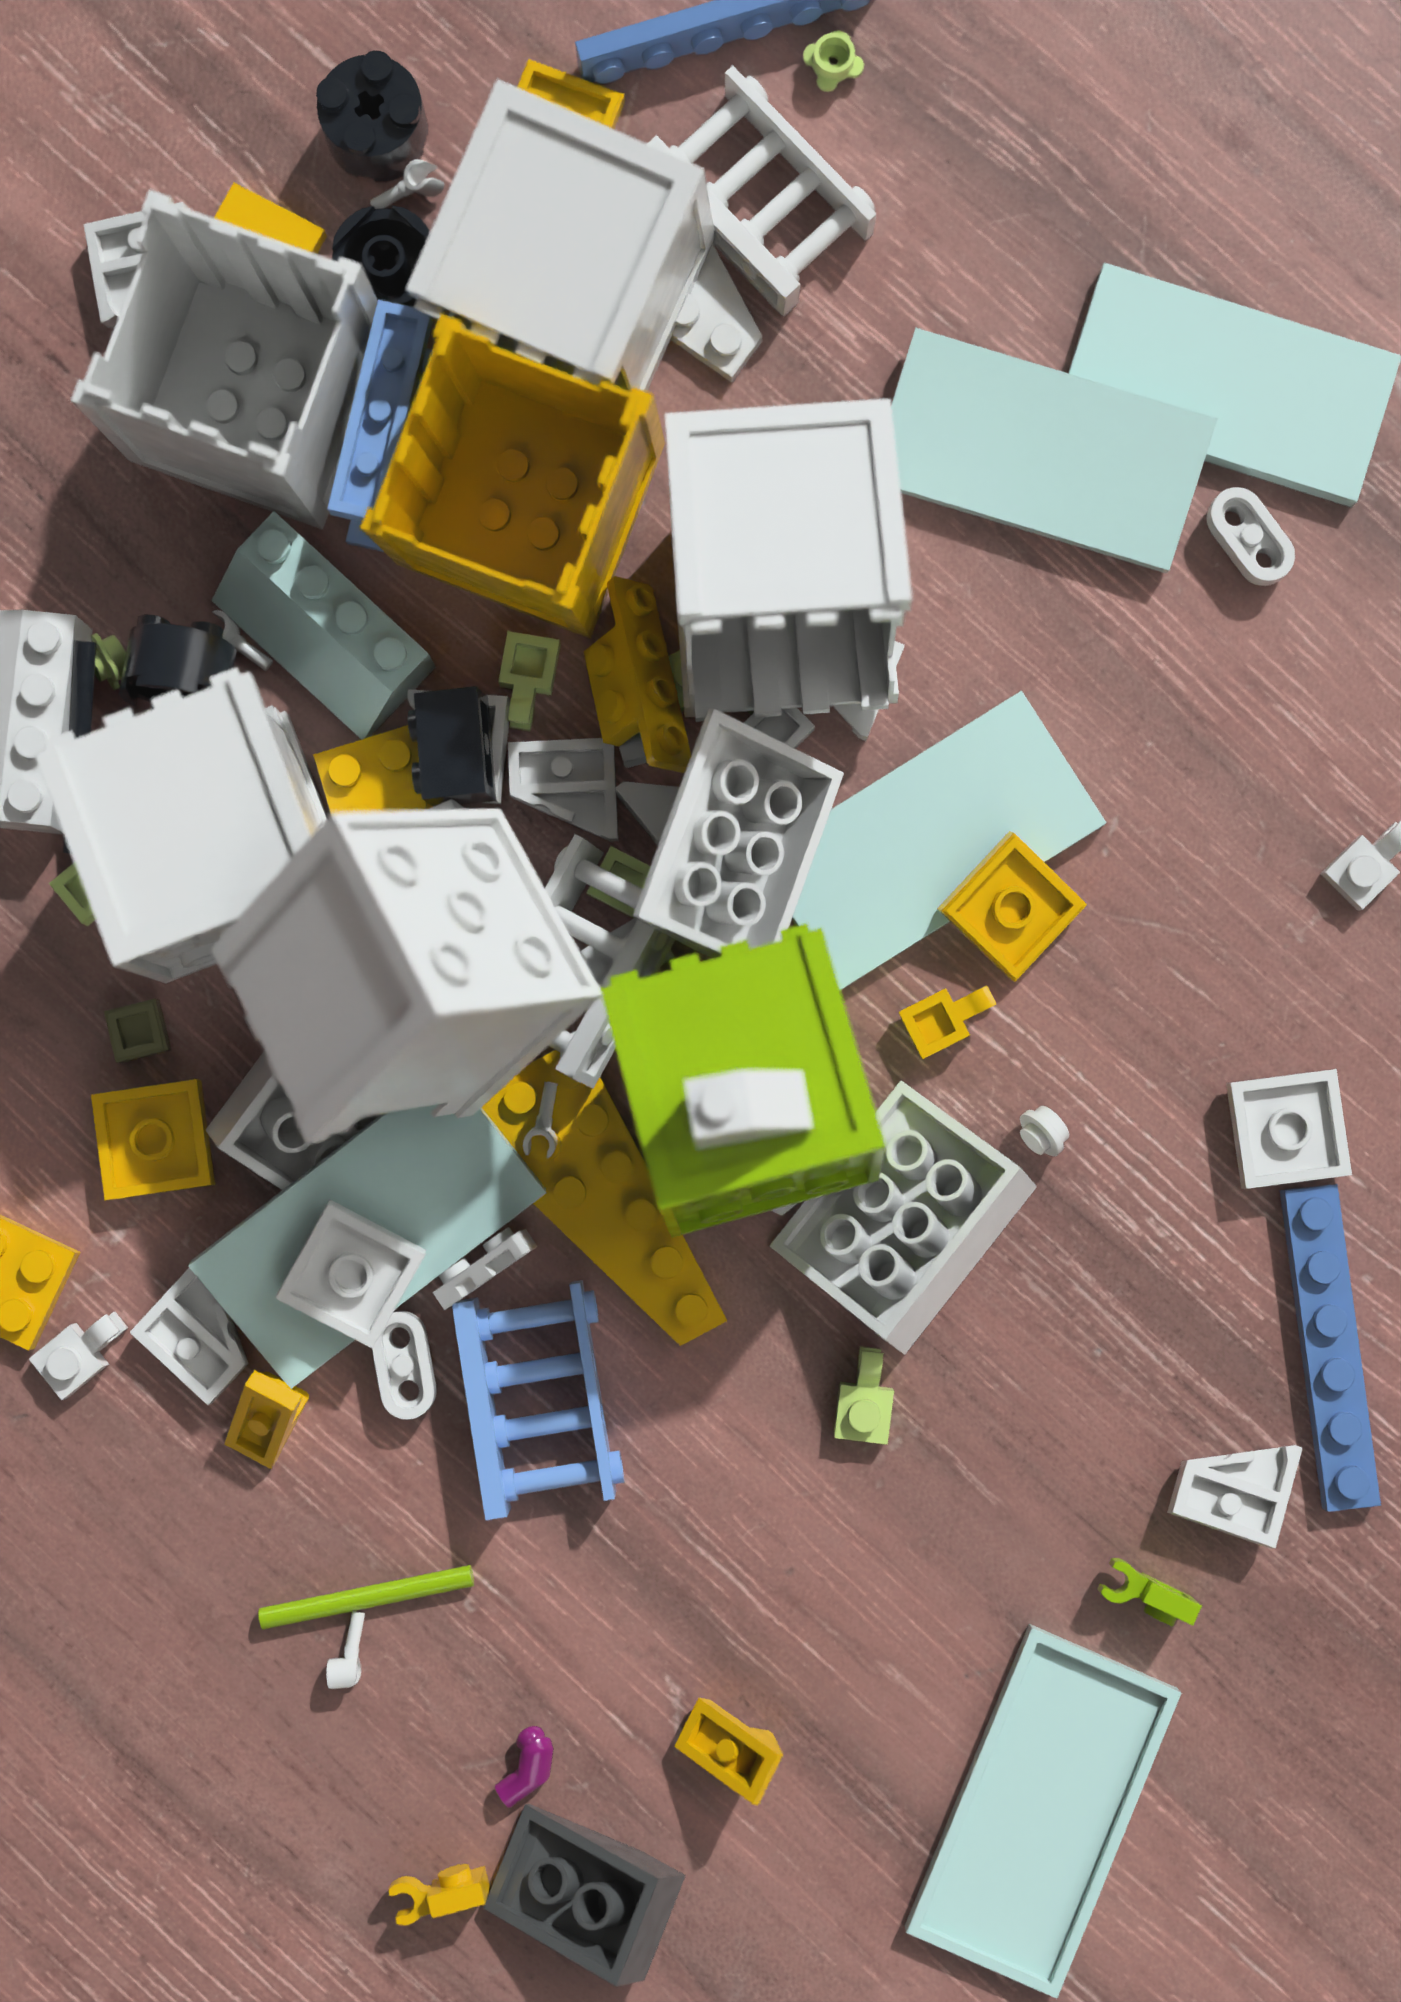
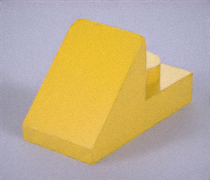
M254 1370L244 1385L224 1445L272 1469L308 1402L309 1394L297 1386L291 1389L282 1378L270 1372L260 1373Z
M698 1698L674 1746L753 1805H759L783 1757V1753L772 1732L748 1727L710 1699Z

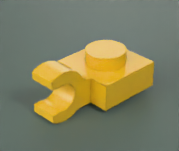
M987 985L953 1002L948 990L945 988L899 1011L898 1014L921 1059H924L970 1036L963 1021L996 1005V1002Z
M468 1864L451 1866L439 1872L437 1875L438 1879L432 1880L431 1885H424L418 1879L411 1876L395 1879L388 1889L389 1895L395 1896L400 1893H406L414 1900L412 1907L404 1908L397 1912L395 1917L396 1923L398 1925H409L431 1914L432 1918L484 1905L490 1890L485 1866L471 1870Z

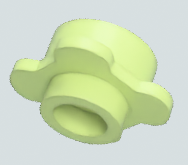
M834 31L823 35L816 44H809L803 54L805 64L812 66L818 76L817 85L823 91H833L842 80L848 77L858 78L863 72V60L855 56L854 45L849 35L843 31ZM835 57L838 59V63L832 65L828 60Z
M97 633L92 634V641L96 642L95 676L100 682L107 679L114 690L119 689L118 680L122 678L126 652L115 635L101 639Z

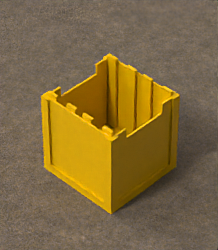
M440 314L433 333V337L436 340L434 349L373 509L367 508L360 529L399 566L591 639L608 595L607 582L616 574L665 445L654 394L633 386L631 391H627L600 381L598 386L493 346L489 338L466 330L461 321Z

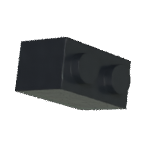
M477 686L414 693L415 710L408 711V729L411 740L418 743L419 762L412 764V781L416 794H422V800L433 807L450 799H453L460 805L497 801L488 696Z

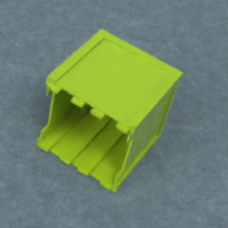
M808 923L780 930L782 940L750 949L748 941L743 940L719 947L722 957L700 962L698 954H692L670 960L671 971L639 979L637 970L609 977L611 986L600 988L658 1207L672 1238L879 1181L886 1145L822 928L810 931ZM739 1070L803 1071L813 1130L697 1150L684 1080Z

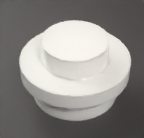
M1040 1106L1035 1111L1027 1110L1020 1116V1123L1023 1128L1020 1130L1021 1138L1033 1152L1039 1155L1046 1153L1050 1156H1057L1063 1151V1143L1069 1138V1131L1054 1111L1046 1106Z

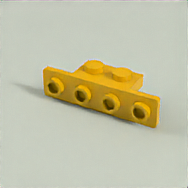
M614 576L607 582V588L616 626L584 651L603 743L620 747L640 732L648 765L685 773L691 758V752L653 589L647 584Z

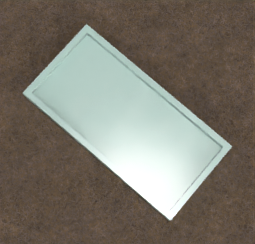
M1104 263L1100 270L1068 373L1218 418L1205 462L1352 507L1359 498L1399 368L1401 355Z
M915 328L891 405L900 493L1163 573H1167L1170 570L1218 418L919 328Z
M1020 691L831 809L792 920L796 926L808 923L810 931L822 928L841 991L948 924L950 921L937 908L1009 831L1014 832L1040 859L1046 862L1098 830L1107 822L1026 696Z
M439 1104L382 1113L190 1261L188 1267L291 1389L355 1340L276 1299L277 1292L329 1199L426 1250V1254L397 1304V1308L547 1193L544 1185L482 1107L473 1116L457 1118L455 1114L433 1117L431 1112Z
M1029 1624L905 1923L906 1933L1057 1999L1181 1696L1180 1690Z

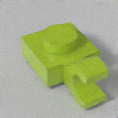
M1111 1558L1109 1564L1114 1569L1124 1573L1125 1581L1118 1589H1111L1106 1585L1099 1584L1097 1590L1107 1600L1113 1603H1125L1132 1598H1139L1146 1603L1143 1612L1167 1625L1174 1626L1177 1618L1192 1626L1194 1625L1202 1605L1192 1596L1143 1572L1136 1571L1123 1559Z

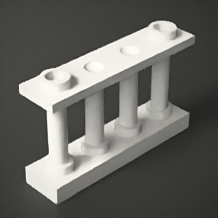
M732 66L725 72V97L729 101L679 147L672 145L669 148L657 135L647 144L692 164L743 116L764 136L756 146L714 184L711 182L706 184L716 236L713 245L784 317L799 302L800 283L798 281L800 277L798 274L850 226L865 241L873 235L877 214L875 206L866 192L857 186L851 188L768 102V96L760 83L751 76L744 78ZM780 153L800 175L750 221L743 219L740 222L727 209V200ZM816 190L835 209V212L785 258L782 256L775 258L763 246V237L811 192Z
M575 834L570 844L559 853L555 861V871L547 883L545 891L572 937L613 958V965L603 983L598 985L599 988L611 986L609 977L637 970L639 979L656 975L675 941L674 938L637 919L629 936L622 939L571 912L586 884L634 909L642 892V888L599 867L597 864L603 852L584 838ZM602 996L587 1009L575 1032L569 1033L564 1030L548 1045L561 1052V1059L555 1069L591 1088L595 1087L616 1048Z

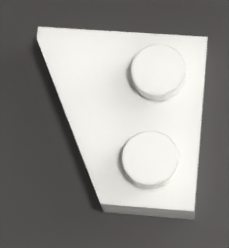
M602 738L508 742L511 798L608 841H618L614 745L603 743Z
M190 1268L185 1271L129 1332L207 1405L212 1404L249 1364L233 1319Z

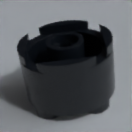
M373 50L365 55L349 58L333 68L326 78L319 83L316 89L318 119L334 160L345 172L357 178V175L373 178L374 182H389L404 176V171L410 161L415 159L421 160L428 135V120L420 90L411 73L400 63L391 59L387 53Z
M374 206L362 208L350 215L337 230L332 245V260L338 262L339 258L342 257L361 264L377 301L383 300L414 307L416 298L410 296L406 288L430 235V230L416 214L403 207L392 206V209H375ZM383 267H386L387 269H389V270L384 269V270L380 271V269H382Z
M140 615L138 616L137 626L133 627L129 633L119 695L125 702L136 707L138 698L152 703V699L175 690H179L181 697L184 698L213 687L210 677L234 668L237 654L236 648L223 639L224 629L216 624L196 621L191 624V627L170 624L169 620L160 616Z

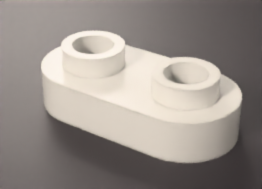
M1241 487L1226 489L1215 498L1207 512L1208 528L1241 574L1249 582L1259 586H1269L1279 582L1291 570L1295 560V551L1290 539L1260 499L1252 491ZM1232 511L1237 513L1241 520L1240 525L1232 526L1228 524L1225 520V512ZM1256 554H1267L1271 559V567L1263 568L1258 565Z
M394 1311L372 1349L380 1396L384 1407L390 1414L400 1419H414L423 1415L432 1406L436 1398L437 1388L425 1325L415 1314L408 1311ZM400 1327L408 1331L410 1341L406 1347H398L393 1343L391 1335L395 1328ZM410 1380L418 1385L419 1395L416 1399L409 1400L402 1395L401 1385L404 1381Z

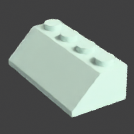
M275 511L237 549L212 599L215 605L226 613L360 739L370 737L405 701L408 689L415 690L436 668L429 653Z

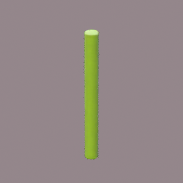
M471 1565L262 1607L259 1608L258 1612L259 1622L262 1630L469 1588L474 1586L473 1571Z

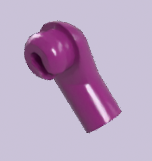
M538 1726L527 1727L518 1734L516 1744L521 1749L518 1769L495 1784L497 1794L508 1808H511L542 1786L550 1776L554 1748L551 1739L545 1737L542 1728Z

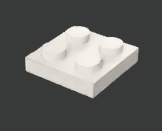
M1337 1069L1226 1083L1241 1189L1352 1175Z
M329 1199L277 1292L276 1299L373 1349L421 1264L426 1250Z

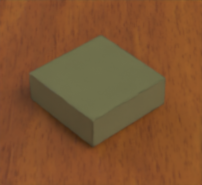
M155 998L104 1011L116 1063H124L172 1051L159 999Z

